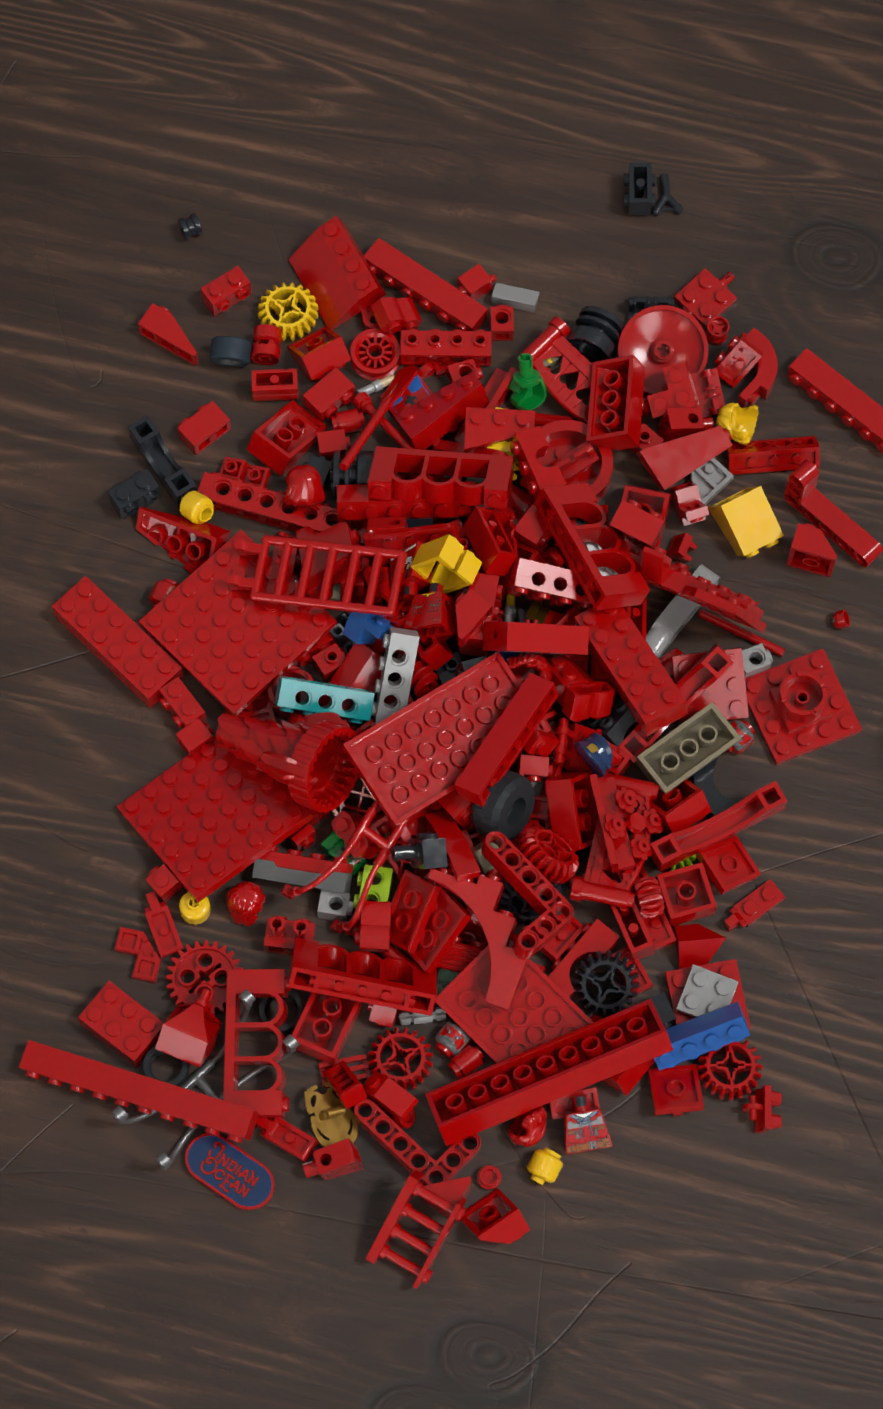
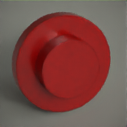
M493 1165L483 1166L477 1173V1182L483 1189L493 1190L501 1183V1172Z

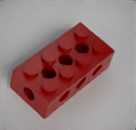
M517 558L506 576H502L500 585H503V590H507L506 594L520 597L521 594L528 595L529 600L542 602V599L550 600L551 605L559 607L571 605L580 612L593 607L573 570Z

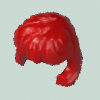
M297 465L289 470L286 476L288 487L282 498L284 503L293 506H310L325 501L321 477L315 467Z
M244 881L237 883L228 891L226 896L227 908L230 917L233 918L236 924L251 926L258 919L256 914L262 911L266 897L258 884Z
M543 1106L514 1117V1121L508 1126V1135L515 1145L530 1147L540 1142L543 1138L547 1118Z

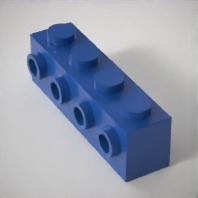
M737 1001L666 1029L673 1051L658 1056L654 1060L659 1070L672 1068L678 1063L688 1059H695L701 1054L719 1050L722 1046L742 1041L745 1037L750 1036L747 1020L739 1002Z

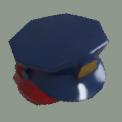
M596 729L588 738L574 744L586 765L596 775L604 777L606 769L620 765L623 757L616 745L609 743L602 737V733H600L602 730Z

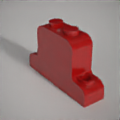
M345 522L335 524L321 532H314L310 526L295 531L298 539L359 545L361 541L358 531L356 529L351 530ZM299 548L301 563L303 564L306 549ZM315 550L307 586V593L311 598H319L328 551ZM337 553L328 600L333 596V586L346 579L351 554ZM360 555L357 573L363 568L362 557L364 555Z

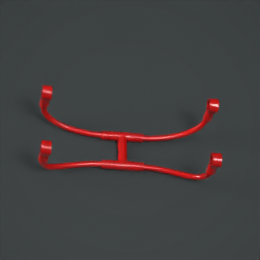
M376 799L371 808H368L347 842L348 846L332 866L306 886L300 888L285 884L280 892L284 897L293 900L295 896H300L302 893L313 889L328 878L342 864L352 849L356 848L363 835L373 841L382 849L373 862L374 865L368 875L351 920L349 922H342L334 919L331 923L330 929L338 934L350 930L357 922L379 867H382L391 852V847L395 846L403 832L402 829L410 819L408 818L397 827L395 826L386 840L368 827L377 813L376 810L379 804Z

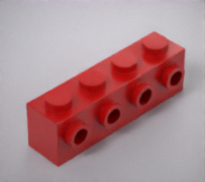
M413 328L401 330V365H424L427 362L437 365H451L473 358L476 366H491V331L482 329L475 331H463L461 329H454L452 331H441L439 329L419 331Z

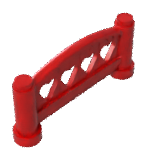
M554 316L548 322V327L521 354L528 353L532 355L533 369L540 373L546 390L572 416L588 424L589 406L583 403V399L577 398L576 392L591 388L593 364L565 339L571 332L570 328L561 318ZM562 356L560 372L558 374H552L550 368H546L543 364V361L546 359ZM578 372L576 388L569 390L566 384L560 381V376ZM643 397L642 416L646 417L651 410L649 402Z
M606 770L604 777L597 775L598 780L614 776L617 791H620L622 787H625L627 790H633L636 794V801L639 803V808L636 809V812L641 815L644 810L651 809L650 801L657 799L659 785H655L654 782L611 774L609 770ZM623 812L624 821L626 822L627 815ZM599 816L585 877H574L570 900L580 901V899L623 908H632L635 893H631V888L637 880L645 861H642L640 857L635 858L633 856L636 868L625 870L621 874L623 878L621 883H615L603 871L611 869ZM644 828L638 834H641L643 838H647L650 842L651 834L648 833L647 828Z

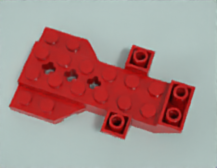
M621 535V547L619 550L632 558L636 566L635 572H640L646 583L705 608L707 606L708 609L723 617L764 633L767 626L766 623L761 621L764 611L757 607L759 603L752 600L751 597L742 593L736 594L731 589L720 584L717 586L701 576L695 577L688 570V565L679 561L672 564V559L666 555V550L654 546L653 549L645 546L642 550L641 544L628 536Z

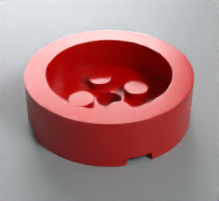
M559 420L542 426L541 429L549 446L544 457L537 458V461L545 467H551L549 463L586 441L588 424L575 420ZM591 444L599 460L565 481L572 485L588 483L598 499V504L606 495L611 484L613 454L610 448Z

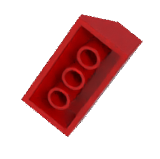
M634 354L593 362L587 443L614 450L639 447L645 367Z

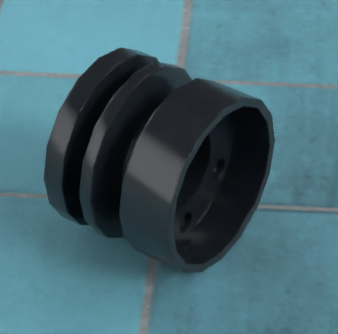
M585 306L581 309L579 317L576 319V326L571 329L566 340L593 364V362L611 358L615 348L614 345L618 343L624 325L617 316L605 309Z
M334 450L330 467V486L332 487L333 498H337V485L368 484L374 451H360L356 461H353L350 467L344 471L339 467L342 462L341 451Z

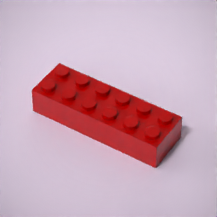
M87 576L83 577L52 605L54 617L149 708L159 701L160 688L176 677H179L180 680L184 678L182 667Z
M592 607L574 617L576 626L589 627L588 649L646 736L688 714L686 699L623 607L597 611Z

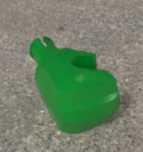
M528 353L518 356L519 370L514 373L508 388L513 391L510 400L516 409L532 411L545 401L547 393L543 378L536 369H533V357Z

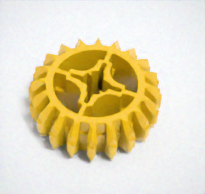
M283 282L280 288L274 284L273 291L267 289L266 296H262L260 299L261 303L258 305V319L261 320L260 323L279 327L282 330L283 341L286 340V337H290L294 341L296 335L302 339L303 332L309 334L311 331L310 327H315L318 304L315 303L314 295L310 296L309 289L303 291L301 284L297 288H295L293 282H291L290 286H286ZM298 302L305 307L306 313L297 307ZM271 310L275 311V314L279 316V321H276L271 316Z

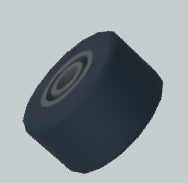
M217 336L211 339L209 359L214 364L231 367H245L250 364V341L234 336Z

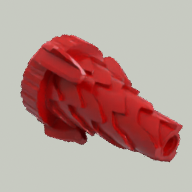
M333 712L307 714L304 716L305 724L299 723V726L284 720L278 723L268 718L262 721L245 715L240 717L224 713L217 719L216 746L230 751L241 760L257 765L256 770L267 773L275 781L288 785L290 795L296 803L312 810L326 813L330 810H335L347 799L353 790L359 773L341 746L358 735L347 725L345 720L340 719L339 714Z

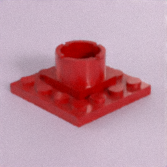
M823 648L745 678L748 708L776 766L862 731Z

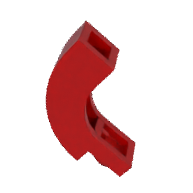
M753 328L747 334L746 340L762 351L763 356L754 365L756 377L739 395L738 404L741 408H746L749 404L751 406L754 405L760 396L766 400L774 387L778 361L776 352L770 341L756 328Z

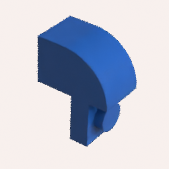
M352 612L347 619L343 634L357 645L373 644L376 638L383 639L384 634L389 633V627L393 626L382 615Z

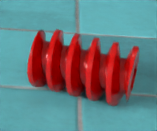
M404 651L401 652L396 657V659L401 658L404 655ZM417 652L410 688L418 698H421L438 688L439 683H437L438 675Z

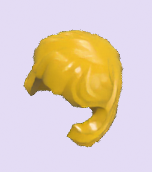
M738 403L726 404L719 410L716 425L717 427L721 426L722 429H727L732 440L747 445L755 432L759 415L758 406L754 404L741 408Z

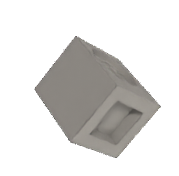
M762 643L742 651L745 678L770 669L773 658L768 649L765 650ZM752 658H756L761 663L755 665L752 664L749 660Z
M321 889L317 910L318 918L331 921L334 919L342 922L347 921V915L352 916L354 902L350 901V893ZM334 902H339L343 906L339 910H332L330 905Z

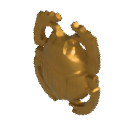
M325 1082L324 1086L328 1087L330 1086V1084L328 1082ZM317 1085L307 1089L304 1092L305 1108L308 1114L314 1113L315 1115L310 1117L312 1132L318 1143L322 1147H326L347 1138L354 1143L358 1136V1125L351 1108L344 1107L343 1103L332 1094L331 1090L333 1089L331 1086L325 1094L313 1092L318 1088ZM313 1095L316 1096L314 1107L311 1105V1097ZM350 1120H351V1122H352V1131H351V1133H350V1135H349V1134H347V1133H348V1130L350 1129ZM319 1132H320L324 1137H326V1138H328V1139H330V1140L328 1141V1140L324 1139V1138L319 1134Z

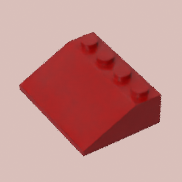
M338 216L333 217L318 227L288 259L305 289H309L310 296L314 295L315 303L318 304V311L327 327L331 330L336 329L387 295L346 224Z

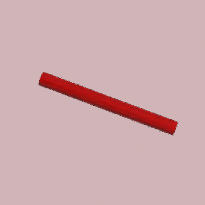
M704 609L699 613V618L755 645L762 643L765 650L768 649L780 657L783 656L786 650Z

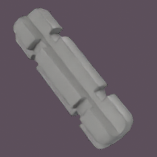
M435 1007L431 1016L414 1012L409 1013V1011L399 1012V1022L402 1026L410 1025L411 1022L420 1024L433 1022V1020H446V1012L441 1007Z

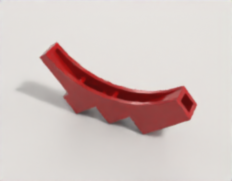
M431 868L428 876L430 882L449 890L461 899L475 914L483 927L491 957V978L486 1003L510 1012L529 959L517 957L513 950L514 945H512V948L508 947L517 925V920L513 918L514 914L502 909H500L499 913L496 912L504 890V885L500 882L501 879L487 874L486 877L480 875L477 884H474V879L457 882L455 876L451 875V871L445 868H438V870Z

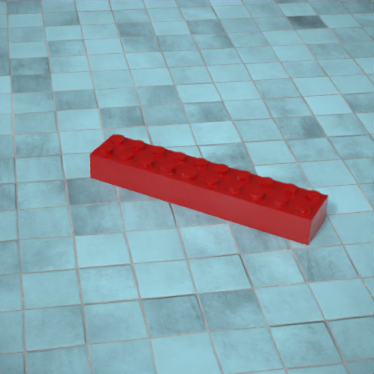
M649 999L430 1091L425 1095L445 1144L448 1146L673 1051V1047L652 1000Z

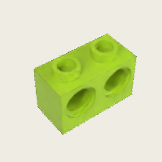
M365 864L364 871H359L357 886H361L360 895L355 894L353 908L355 909L373 867L372 865ZM379 867L375 877H378L381 882L377 885L371 884L365 901L389 902L393 869Z

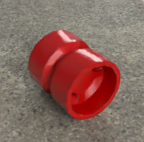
M270 324L255 326L253 330L252 340L254 344L251 349V360L266 366L278 364L280 362L281 348L279 346L282 343V330Z

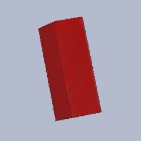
M354 643L329 684L374 692L376 679L381 677L382 671L378 670L380 656L382 655L366 644L357 645ZM322 695L319 698V706H326L329 703V695ZM348 698L342 702L341 707L343 710H348L352 707V699ZM340 716V719L347 720L354 731L358 723L349 722V718Z

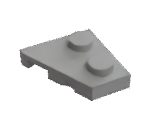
M712 458L689 474L691 481L697 484L701 502L705 505L734 479V476L715 458Z

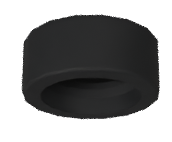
M294 990L288 991V997L285 998L293 1002L296 1007V1014L290 1023L278 1028L283 1035L293 1033L304 1010L303 1001ZM261 998L258 1007L261 1022L271 1021L267 1010L270 1003L275 1000L274 998Z
M154 1046L144 1057L143 1073L144 1076L158 1080L153 1075L152 1064L158 1056L166 1053L156 1050V1046ZM178 1059L180 1063L178 1076L173 1080L163 1082L181 1086L188 1078L189 1063Z

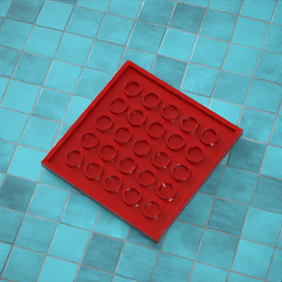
M242 530L235 534L139 620L140 625L234 716L243 711L277 680L279 675L281 676L337 624V620L322 608L255 601L250 598L251 590H231L230 585L227 584L228 574L253 578L258 559L256 555L242 556L237 554L238 550L234 548L236 539L255 543ZM269 555L260 592L273 593L279 565ZM287 574L283 594L296 596L298 583Z
M216 735L213 736L211 742L203 745L197 752L191 756L188 754L116 806L122 816L197 903L313 819L312 814L305 806L294 801V798L290 795V790L285 784L275 781L267 773L256 770L257 765L241 760L230 751L217 747L215 744L217 742Z

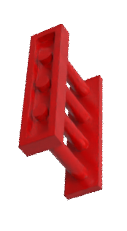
M414 1170L409 1175L366 1257V1260L373 1264L379 1258H387L417 1276L412 1286L415 1289L422 1283L427 1284L433 1274V1271L430 1270L455 1221L460 1222L467 1210L463 1207L467 1201L464 1197L454 1205L423 1187L424 1184L420 1181L424 1174L418 1170ZM413 1195L415 1197L419 1195L451 1214L445 1226L412 1208L413 1205L409 1202ZM402 1216L405 1218L408 1216L440 1235L434 1247L401 1228L402 1225L398 1224ZM397 1237L428 1255L423 1268L391 1250V1246L388 1245L390 1238Z

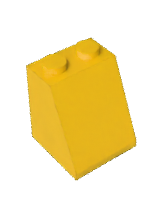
M761 486L747 487L708 507L737 556L752 557L759 553V548L766 546V548L772 547L779 543V538L784 536Z

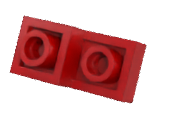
M226 456L219 472L225 478L232 480L238 478L246 484L253 486L259 484L267 487L272 473L270 468L249 465L246 460Z

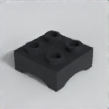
M614 696L611 714L601 719L590 718L586 727L602 730L600 732L602 737L609 743L619 747L623 742L625 733L636 722V719L622 698Z

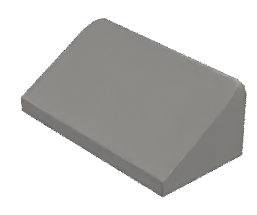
M496 283L491 297V304L513 306L514 309L535 313L540 292Z

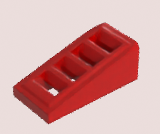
M344 1060L322 1072L346 1108H350L367 1098L361 1082Z

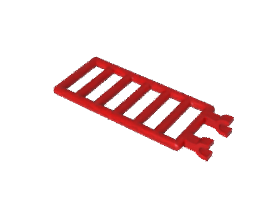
M264 535L261 544L236 539L234 548L238 550V555H256L258 559L253 578L228 574L227 584L230 585L231 590H251L250 598L252 600L382 616H393L395 614L407 557L406 552L403 550ZM270 545L283 546L274 592H260ZM292 547L306 549L296 596L283 594ZM315 550L328 551L319 598L305 597ZM337 553L351 554L342 600H328ZM360 555L374 557L364 604L351 602ZM383 558L396 559L387 607L373 605Z

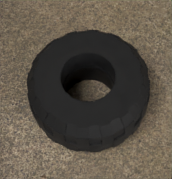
M508 770L493 787H488L490 795L484 807L475 803L472 804V824L476 832L485 838L488 833L498 831L509 840L515 839L528 824L533 812L535 791L530 780Z

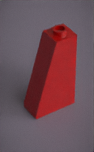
M721 426L641 449L636 454L659 490L663 491L731 447L732 443L730 440H732V437L727 429H722Z

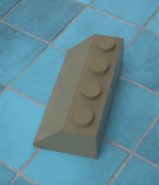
M712 702L638 755L636 764L650 782L659 785V789L667 794L739 742L741 737Z

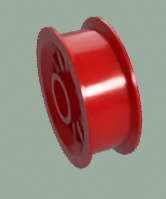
M378 328L368 329L358 334L351 344V364L354 371L360 377L370 381L380 380L393 375L400 364V346L397 339L391 333L381 331ZM372 353H379L380 356H378V357H373V356H371V354H372Z

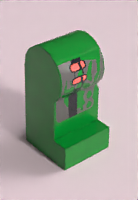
M335 832L321 844L322 852L332 861L333 857H340L346 849L344 839L337 836ZM351 853L346 857L348 864H354L353 877L367 863L365 858H357Z

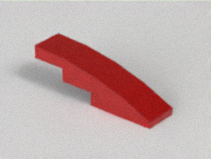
M446 810L425 814L424 819L429 831L437 833L438 837L446 839L448 868L452 869L456 881L480 877L481 871L476 859L453 817Z

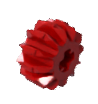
M654 876L636 880L633 885V893H635V902L643 918H652L663 914L665 908L664 899L658 880Z

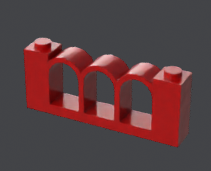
M376 446L368 478V498L392 500L393 496L402 501H414L423 496L427 501L436 504L448 503L456 499L457 502L467 506L484 504V507L507 509L514 475V456ZM398 472L420 473V476L412 480H403L397 477ZM430 474L453 476L446 482H433L429 480ZM462 477L485 478L482 483L476 485H468L461 482Z
M583 483L543 488L534 504L594 609L597 611L641 605L650 588L641 573L635 572L636 566L632 558L619 550L621 547L619 535L612 528L604 525L606 522L605 511L597 504L598 499L589 484ZM578 517L584 519L589 524L573 526L569 518ZM593 542L600 545L603 549L588 551L583 543ZM598 567L611 568L618 575L602 576Z
M295 937L290 956L288 987L431 1016L437 996V967L431 974L425 972L416 961H413L412 964L405 959L396 957L382 960L379 956L367 951H353L349 953L340 946L333 944L319 945L318 941Z
M285 969L227 970L223 1100L259 1112L258 1118H285V1113L289 1112L290 1108L289 1097H286V1094L282 1091L286 1083L285 1071L277 1063L286 1053V1046L282 1042L285 1036L278 1029L283 1025L288 1014L287 1004L283 998L288 997V991L292 990V988L288 987L289 973ZM247 989L255 998H274L278 1001V1013L274 1019L268 1022L240 1023L241 999L239 995ZM240 1032H274L278 1038L277 1048L267 1056H239ZM239 1065L274 1066L277 1071L276 1082L267 1090L238 1091Z

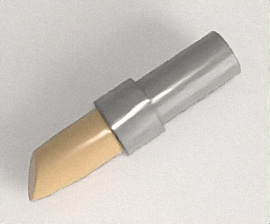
M395 375L387 376L380 380L377 379L356 392L357 394L366 392L369 395L373 392L381 391L384 387L390 385Z

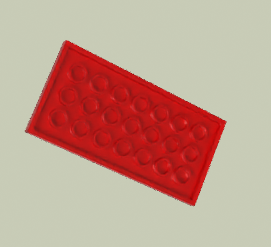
M499 651L341 746L393 827L456 790L454 784L457 776L464 771L471 755L477 752L484 736L489 734L495 720L506 709L507 702L517 693L520 683ZM542 719L536 729L548 733L550 729Z

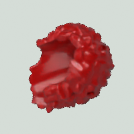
M520 653L517 656L508 657L505 661L519 683L525 680L529 673L549 681L552 679V669L549 668V663L545 657L538 653Z

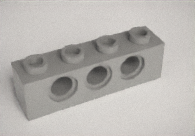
M389 627V633L384 634L382 646L386 649L385 655L380 656L378 670L382 672L380 679H376L374 693L378 694L376 702L373 701L371 712L376 724L407 706L419 643L418 631ZM396 650L404 651V655L399 659L392 657L393 652ZM396 672L400 674L398 680H388V676L391 673ZM388 695L396 697V700L391 704L384 702L385 697Z

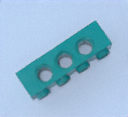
M279 675L274 703L280 706L281 711L293 713L294 709L303 710L305 715L333 712L341 717L349 718V722L363 724V720L370 721L375 693L371 690ZM299 691H305L307 694L305 701L301 703L296 702V694ZM322 695H329L330 701L326 706H319L318 700ZM348 698L352 699V707L348 710H343L341 707L342 702Z

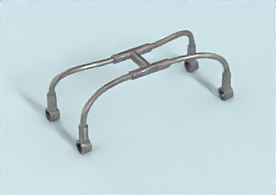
M247 989L239 995L244 1006L240 1023L246 1021L250 1007L256 1000ZM291 1034L282 1041L286 1046V1053L278 1062L295 1052L296 1047L299 1046L298 1041ZM225 1044L211 1060L204 1063L179 1087L190 1090L197 1085L205 1095L223 1100L224 1092L219 1095L203 1077L215 1067V1064L225 1054ZM261 1065L238 1080V1088L271 1066ZM120 1106L111 1112L119 1124H131L151 1116L141 1113L127 1118L128 1114ZM188 1128L169 1157L164 1152H161L155 1158L160 1164L161 1169L167 1170L188 1138L195 1131L194 1128Z

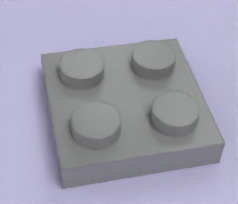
M693 964L676 1011L696 1018L730 1005L738 981Z

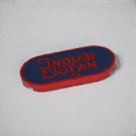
M209 1133L202 1134L192 1140L187 1147L185 1163L189 1173L196 1180L241 1210L259 1209L271 1200L274 1193V1179L270 1170L224 1137Z

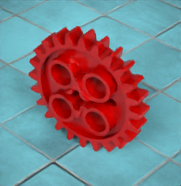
M205 940L204 946H200L199 942L195 941V948L193 949L187 944L186 953L178 950L180 958H171L175 966L167 967L168 971L172 973L166 976V981L172 982L167 985V990L173 991L170 994L171 1000L178 998L175 1003L176 1007L182 1004L194 1003L202 990L207 989L212 992L207 1002L209 1004L207 1009L214 1016L215 1010H219L224 1014L223 1006L226 1005L227 982L219 984L216 982V978L220 975L227 976V970H243L242 967H237L240 964V959L232 960L235 956L234 951L226 954L227 946L224 945L221 949H218L217 941L214 942L212 947L209 946L208 940ZM204 958H209L212 960V963L208 967H202L200 961ZM217 965H222L221 968L215 970ZM191 974L194 976V980L190 983H184L182 981L183 976ZM209 976L210 981L206 982L204 980L201 982V977L207 978ZM196 988L192 994L189 993L190 990Z

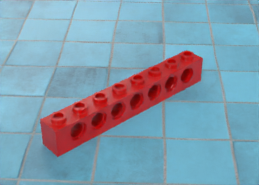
M204 472L198 491L212 500L214 510L294 533L306 526H310L314 532H321L331 527L327 524L330 521L345 522L350 528L358 527L360 529L358 531L361 537L359 545L365 546L363 533H368V520H338L337 509L327 503L310 506L288 505L282 500L286 493L284 491H271L259 484L253 486L246 484L238 478L233 480L225 478L217 472ZM221 490L228 491L226 495L218 494ZM243 496L250 497V500L241 501L240 498ZM265 502L272 503V506L267 508L261 505ZM288 508L294 510V512L290 514L284 513L283 511ZM307 515L316 516L313 520H308L305 517Z

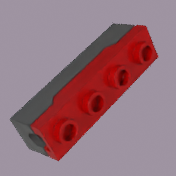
M274 847L254 862L252 877L306 886L322 875L339 857H333V861L324 860L325 855L310 853V857L301 856L302 851L288 849L287 853L278 852L279 847ZM345 859L328 878L314 888L350 893L354 864H348V859Z

